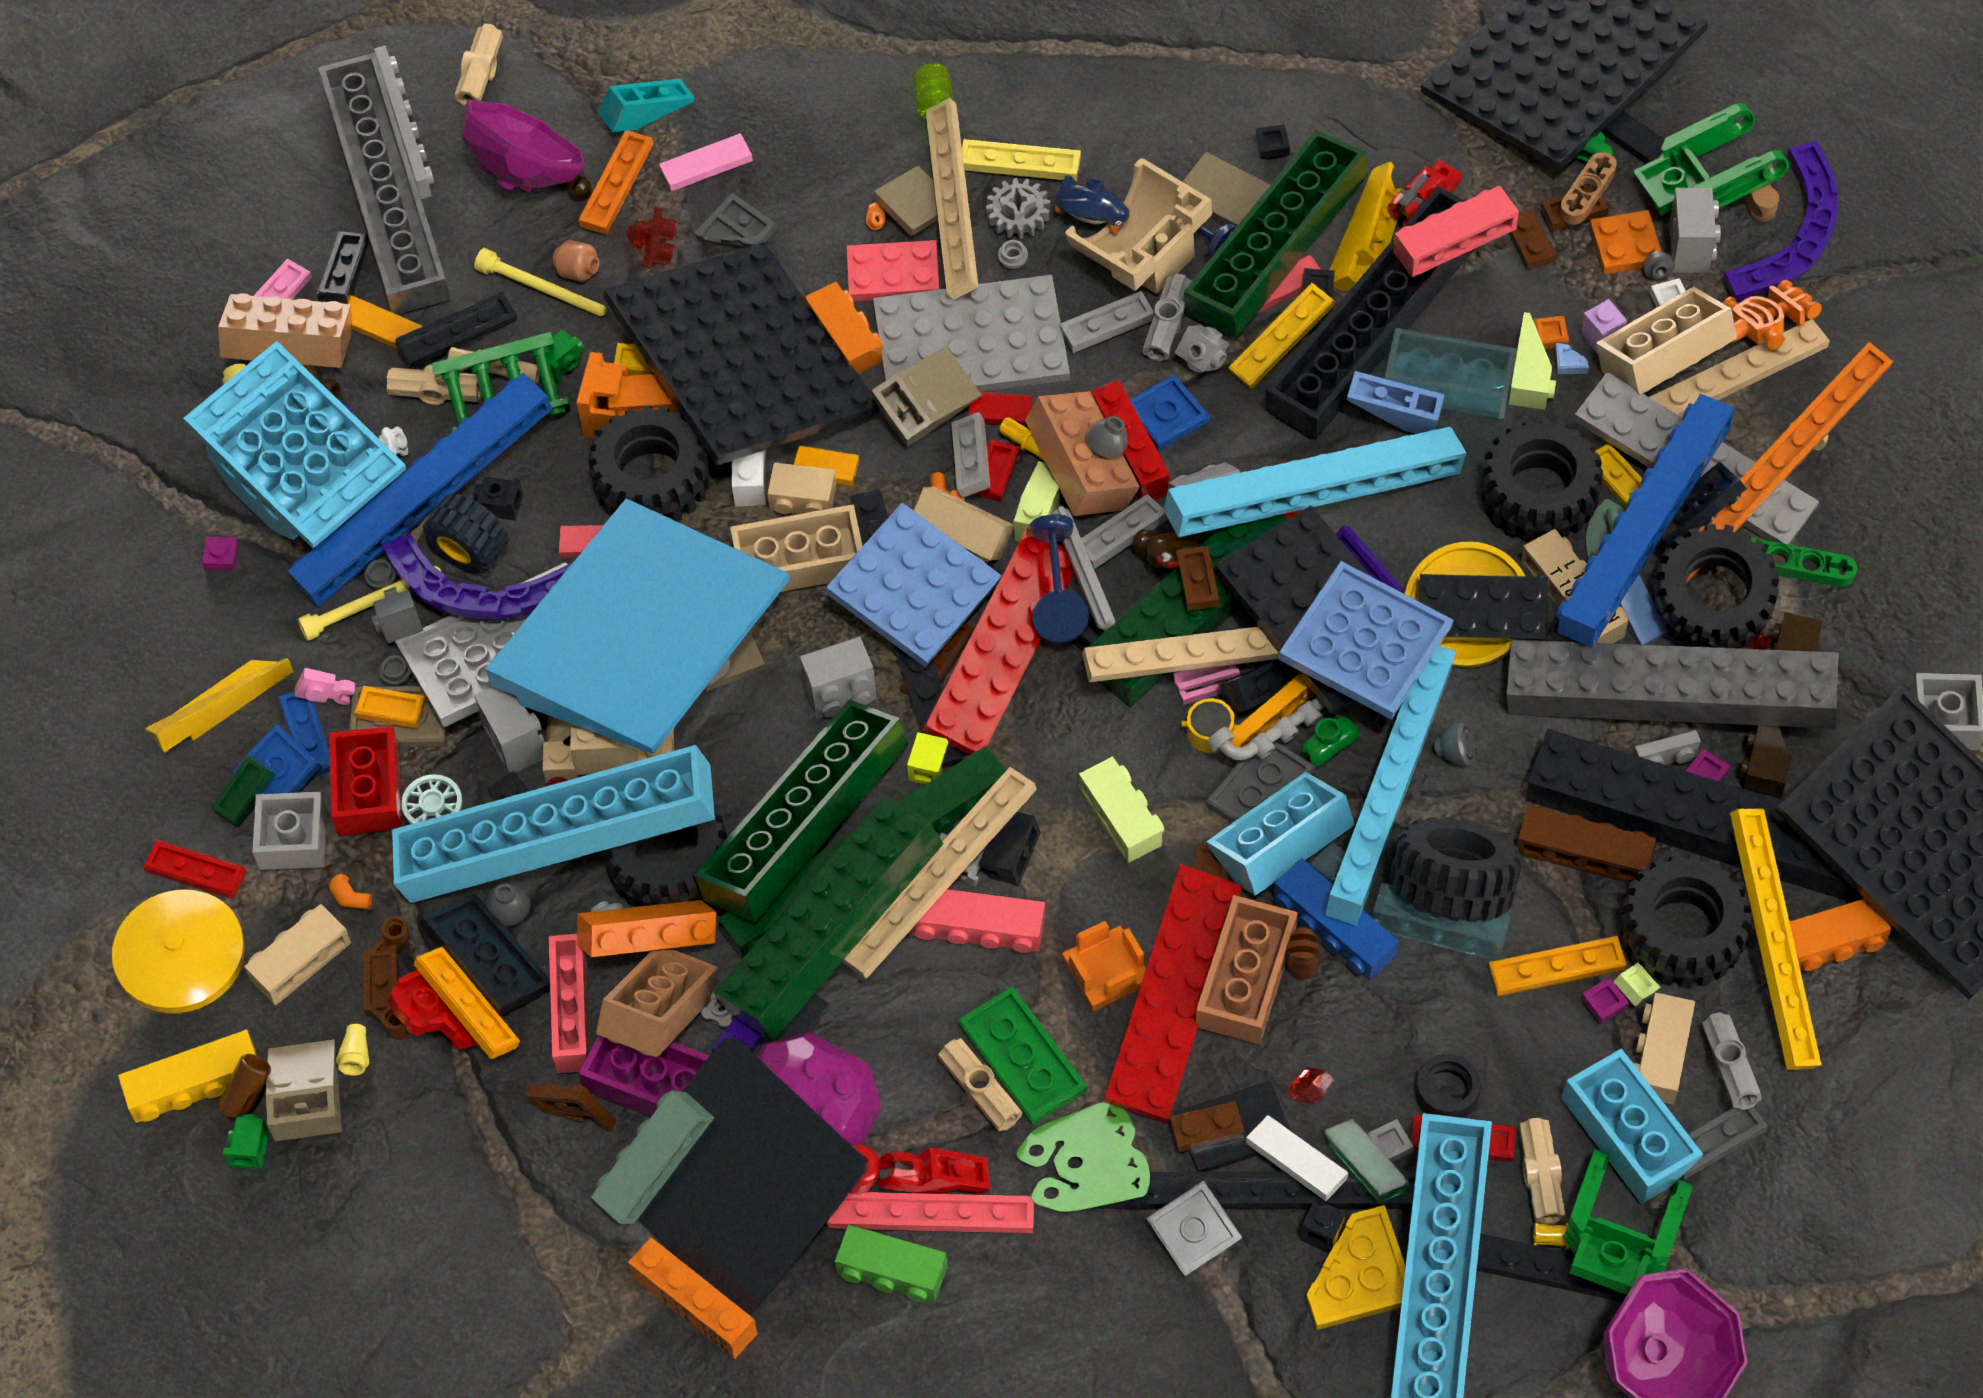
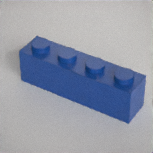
M1301 858L1274 883L1273 898L1275 903L1280 908L1298 912L1297 918L1302 927L1311 929L1322 939L1324 946L1331 953H1338L1347 961V965L1357 975L1362 974L1370 981L1397 956L1399 941L1363 910L1357 926L1325 916L1333 884Z

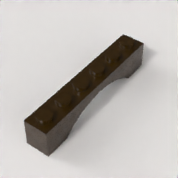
M1785 612L1782 624L1775 623L1771 641L1777 642L1775 650L1816 652L1823 621ZM1758 725L1757 731L1750 730L1746 749L1752 750L1750 759L1744 757L1740 776L1745 777L1743 789L1781 799L1792 755L1784 743L1779 726Z

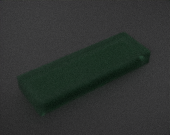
M1354 1119L1324 1131V1140L1379 1203L1409 1191L1407 1179Z

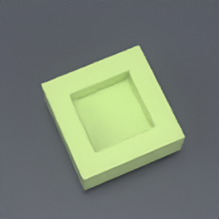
M1639 962L1621 973L1613 981L1635 1007L1654 995L1661 988Z

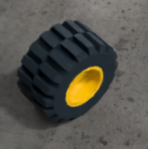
M452 493L444 496L423 524V533L426 539L443 558L463 570L477 574H483L488 571L509 541L507 530L491 511L480 503L459 494Z

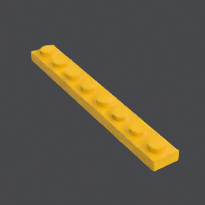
M1737 809L1731 812L1730 816L1787 1070L1814 1069L1821 1066V1060L1764 809Z

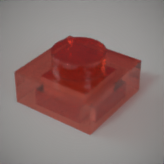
M1306 1067L1286 1091L1293 1100L1313 1104L1324 1096L1326 1089L1334 1080L1325 1070Z

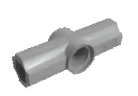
M1175 273L1174 275L1167 276L1160 300L1155 305L1154 317L1143 347V354L1148 356L1150 360L1157 362L1168 360L1176 334L1181 330V320L1186 308L1184 290L1192 282L1185 275Z
M1721 1012L1711 1014L1708 1019L1702 1022V1028L1716 1061L1718 1075L1725 1084L1734 1108L1742 1110L1753 1108L1757 1102L1762 1100V1096L1747 1060L1745 1046L1739 1040L1730 1014L1725 1015Z

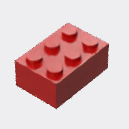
M394 726L330 732L331 818L337 835L388 831L402 827L400 745Z

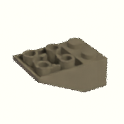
M948 347L896 373L871 390L872 399L907 448L982 397L980 391Z
M335 1039L268 1049V1063L271 1066V1073L266 1081L267 1125L275 1142L342 1132Z

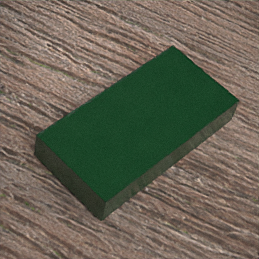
M247 755L211 808L239 827L255 805L256 794L264 792L276 773Z

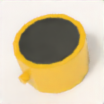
M1208 698L1196 702L1189 709L1187 721L1182 720L1181 727H1187V739L1194 748L1201 752L1214 753L1207 745V740L1223 727H1227L1232 732L1239 725L1234 724L1235 715L1228 704L1222 700Z

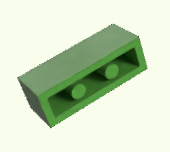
M849 1224L835 1260L837 1274L842 1279L851 1283L866 1282L885 1293L900 1292L906 1294L907 1298L920 1303H924L926 1300L935 1303L948 1266L947 1254L945 1252Z

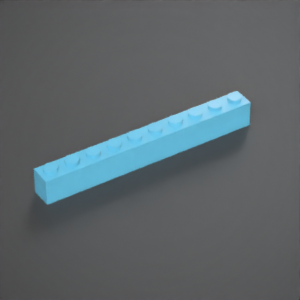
M1451 427L1433 429L1424 433L1406 435L1401 438L1383 442L1379 441L1328 454H1320L1315 457L1293 460L1274 466H1265L1260 469L1234 473L1220 478L1207 479L1188 485H1179L1168 489L1164 512L1178 537L1303 510L1310 505L1316 507L1461 474L1466 451Z
M1439 646L1402 702L1331 890L1325 916L1357 926L1449 679L1456 654L1454 650Z

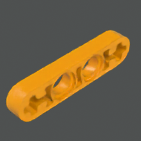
M1300 675L1296 676L1231 732L1234 735L1231 743L1236 747L1246 746L1260 733H1265L1282 718L1291 715L1315 693Z

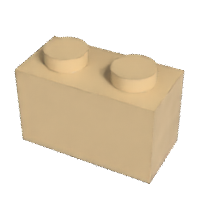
M774 463L767 493L769 509L781 514H803L833 508L837 489L835 469Z

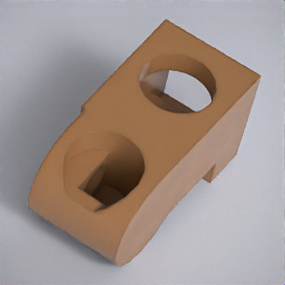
M1772 163L1766 168V170L1771 169L1773 167ZM1771 183L1744 196L1749 212L1755 220L1768 222L1775 217L1779 203V194L1771 187Z

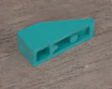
M681 79L609 86L598 114L612 132L637 130L692 103L695 97Z

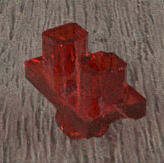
M654 207L652 219L648 220L647 226H645L646 222L644 220H638L637 224L629 226L627 229L626 237L634 243V248L641 249L643 244H645L642 267L651 269L654 261L669 264L673 256L674 244L659 240L660 238L673 240L677 221L662 217L663 208Z

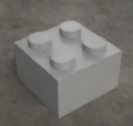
M1712 188L1675 189L1669 220L1671 257L1675 264L1672 273H1709L1711 261H1716V243H1720L1721 228L1720 225H1715V218H1718L1719 203L1718 200H1713Z
M861 636L800 656L804 689L816 719L835 716L849 699L863 705H867L877 699L873 666Z
M1916 673L1910 693L1969 750H1979L1983 741L1982 676Z
M494 687L474 695L483 728L508 773L512 771L515 773L543 760L541 747H543V742L545 741L540 732L542 730L541 725L534 712L529 713L527 707L519 704L516 695Z
M321 792L256 794L252 852L259 870L319 868L325 866L327 808Z

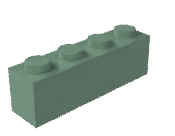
M671 1090V1092L663 1095L658 1101V1109L652 1117L645 1120L637 1129V1137L618 1154L616 1158L617 1163L612 1170L604 1174L597 1182V1189L591 1198L618 1223L634 1224L714 1119L687 1092Z

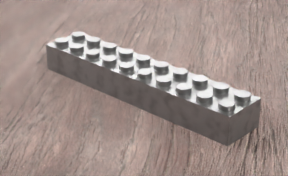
M376 53L319 67L326 97L391 312L397 315L451 300L446 278Z
M1512 640L1507 686L1508 714L1835 728L1839 653L1595 643L1593 648L1580 642Z

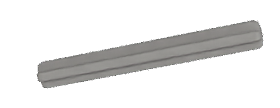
M1063 506L1058 507L1057 510L1052 512V514L1068 516L1073 520L1069 509H1065ZM1073 520V533L1068 538L1063 539L1062 542L1096 625L1099 629L1106 631L1115 625V619Z

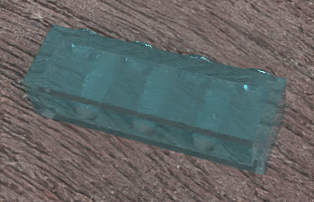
M1381 883L1373 910V919L1390 934L1495 961L1501 960L1511 915L1503 914L1499 918L1494 917L1492 920L1485 922L1482 920H1477V922L1459 920L1457 922L1450 921L1449 918L1445 917L1437 918L1431 916V913L1416 910L1412 904L1407 905L1402 901L1401 896H1397L1392 885Z

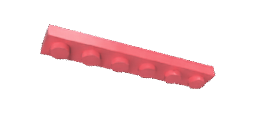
M865 1192L862 1194H849L827 1221L828 1228L847 1229L849 1224L873 1230L1033 1233L1034 1202L1031 1196Z

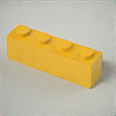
M248 1030L118 1075L128 1109L135 1123L152 1121L162 1113L171 1110H182L189 1107L193 1102L221 1096L231 1079V1075L240 1057L245 1056V1054L257 1055Z

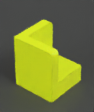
M917 733L907 763L909 781L927 784L943 774L942 762L948 747L947 739Z

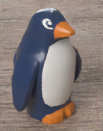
M1066 175L1056 195L1055 211L1058 214L1069 213L1076 219L1091 224L1108 222L1111 225L1113 234H1117L1130 217L1129 208L1112 191L1104 188V182L1101 180L1087 179L1086 185H1080L1075 182L1072 176Z

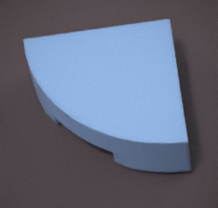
M1556 343L1557 374H1588L1589 366L1584 356L1572 350L1571 346L1567 344Z

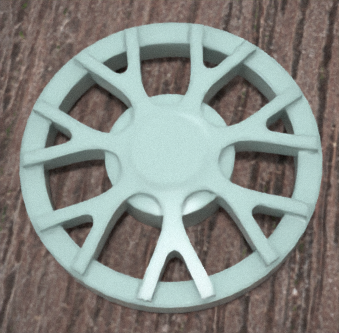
M436 774L416 779L406 788L402 796V810L410 824L425 821L428 816L439 817L444 809L451 813L461 811L463 805L462 794L457 784L446 776ZM429 782L431 789L422 793L419 786ZM441 783L448 785L443 794L437 790ZM410 795L418 797L419 804L409 803ZM457 796L456 803L446 804L445 799ZM417 810H421L423 814L416 819L410 815Z

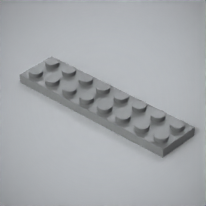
M1609 372L1604 375L1573 418L1574 422L1652 469L1656 464L1655 459L1659 449L1662 446L1667 447L1669 444V436L1673 427L1676 424L1681 425L1683 422L1681 416L1643 393L1638 395L1632 386ZM1722 442L1702 475L1720 461L1735 476L1741 479L1756 462ZM1784 480L1749 517L1743 526L1768 541L1790 545L1817 508L1819 501Z

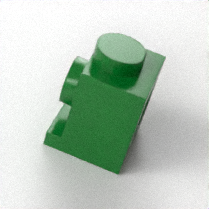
M563 329L552 337L554 346L548 348L549 353L547 354L554 382L557 385L563 382L562 376L565 373L574 370L579 362L582 361L580 353L585 350L582 342L576 336H569Z
M243 1114L241 1117H236L235 1127L230 1129L228 1133V1148L223 1149V1156L229 1167L263 1168L269 1131L264 1119L252 1114Z

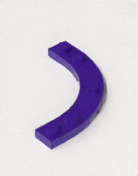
M1817 140L1790 147L1788 151V157L1800 178L1806 196V217L1803 225L1797 233L1795 240L1787 248L1784 247L1776 254L1762 261L1724 272L1723 279L1736 302L1751 296L1768 293L1770 286L1774 285L1777 288L1778 284L1783 280L1794 281L1815 264L1829 244L1838 214V189L1832 169Z
M411 533L382 545L384 554L394 571L414 595L427 604L447 613L476 619H506L530 615L572 564L570 563L535 580L506 586L505 590L488 591L485 586L471 585L463 582L459 585L448 580L445 574L437 570L426 559Z

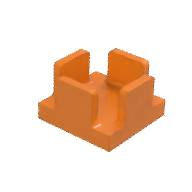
M590 352L576 402L584 437L595 438L597 430L604 424L610 425L609 420L616 416V412L609 410L608 397H617L622 376H630L627 365L604 362L602 353Z
M1106 921L1076 935L1077 945L1062 953L1065 965L1092 1012L1138 991L1146 969L1144 966V953L1130 929L1123 930L1120 925L1109 931Z

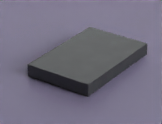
M1275 741L1273 742L1276 747L1275 750L1261 760L1256 754L1246 760H1240L1208 798L1206 807L1233 823L1304 772L1313 775L1316 766Z

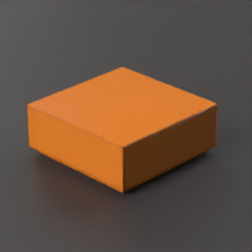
M1564 316L1534 319L1533 322L1544 349L1555 348L1556 343L1569 345Z

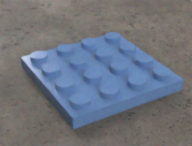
M902 502L828 584L825 593L922 666L926 667L997 586L1002 575Z
M1341 561L1280 650L1278 659L1392 719L1451 629L1453 619Z

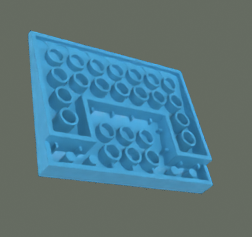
M625 499L485 668L490 686L516 695L519 704L654 754L790 580L789 573L631 500Z

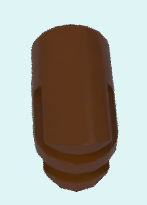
M1305 927L1296 929L1291 934L1290 942L1287 944V970L1296 979H1310L1319 970L1320 946L1316 943L1317 936L1311 929Z
M245 1054V1056L240 1057L219 1102V1108L223 1115L237 1117L251 1111L271 1073V1066L265 1059L254 1054Z

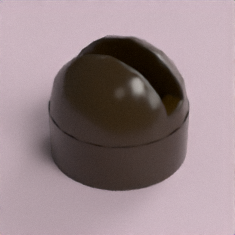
M577 175L567 184L568 196L571 200L582 202L591 196V185L585 177Z

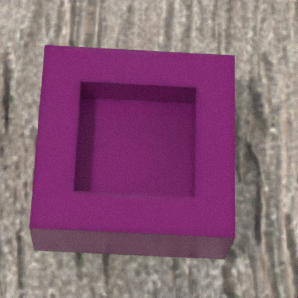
M206 537L202 561L204 570H236L239 550L237 537Z
M1702 749L1686 771L1721 782L1728 774L1731 765Z
M1610 977L1583 992L1581 1000L1600 1025L1628 1009L1629 1006L1628 1000Z

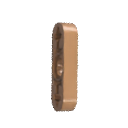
M1600 152L1590 158L1561 202L1560 217L1564 222L1576 225L1582 223L1587 218L1615 176L1617 162L1611 154ZM1603 165L1606 166L1602 169L1598 177L1596 175L1597 168H1601ZM1591 184L1596 188V191L1586 193L1581 190L1580 186ZM1577 200L1580 201L1579 209H1575L1574 212L1569 210L1575 207Z

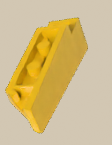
M1391 161L1375 167L1369 176L1329 269L1335 270L1334 289L1349 292L1391 242L1397 220L1394 221L1389 215L1388 204L1401 190V188H1394L1391 178L1394 165Z
M288 658L278 662L250 660L181 709L148 726L145 730L164 753L188 736L194 741L293 673L291 663Z

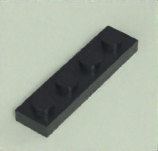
M502 291L397 337L395 345L408 367L411 368L449 351L451 347L461 346L515 322L517 314Z

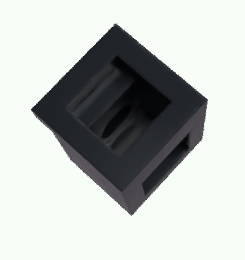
M484 476L482 485L476 484L474 488L473 500L486 507L497 518L516 521L523 498L520 479L513 478V481Z
M1313 1202L1302 1224L1300 1241L1330 1253L1345 1229V1216L1331 1205H1319Z

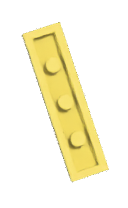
M966 139L963 140L962 145L965 171L1064 180L1066 175L1072 176L1075 181L1078 178L1081 160L1080 150Z

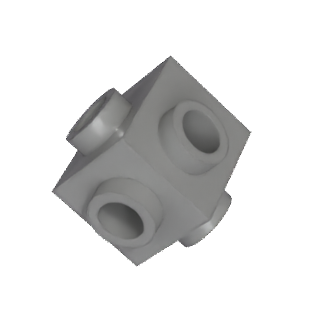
M1202 325L1188 326L1174 353L1188 361L1187 366L1203 373L1216 370L1222 366L1226 360L1227 353L1225 352L1230 343L1221 338L1222 334L1214 328H1205Z

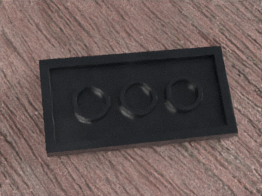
M1420 574L1419 602L1453 619L1452 627L1443 640L1546 641L1548 577Z
M475 893L422 916L420 926L439 948L443 947L499 1015L550 991V979Z

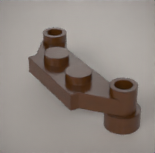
M390 916L381 925L383 936L371 950L363 951L364 1013L366 1016H373L394 1039L403 1040L410 1032L407 1030L406 1025L394 1015L388 1000L399 979L398 954L409 944V928L404 918Z

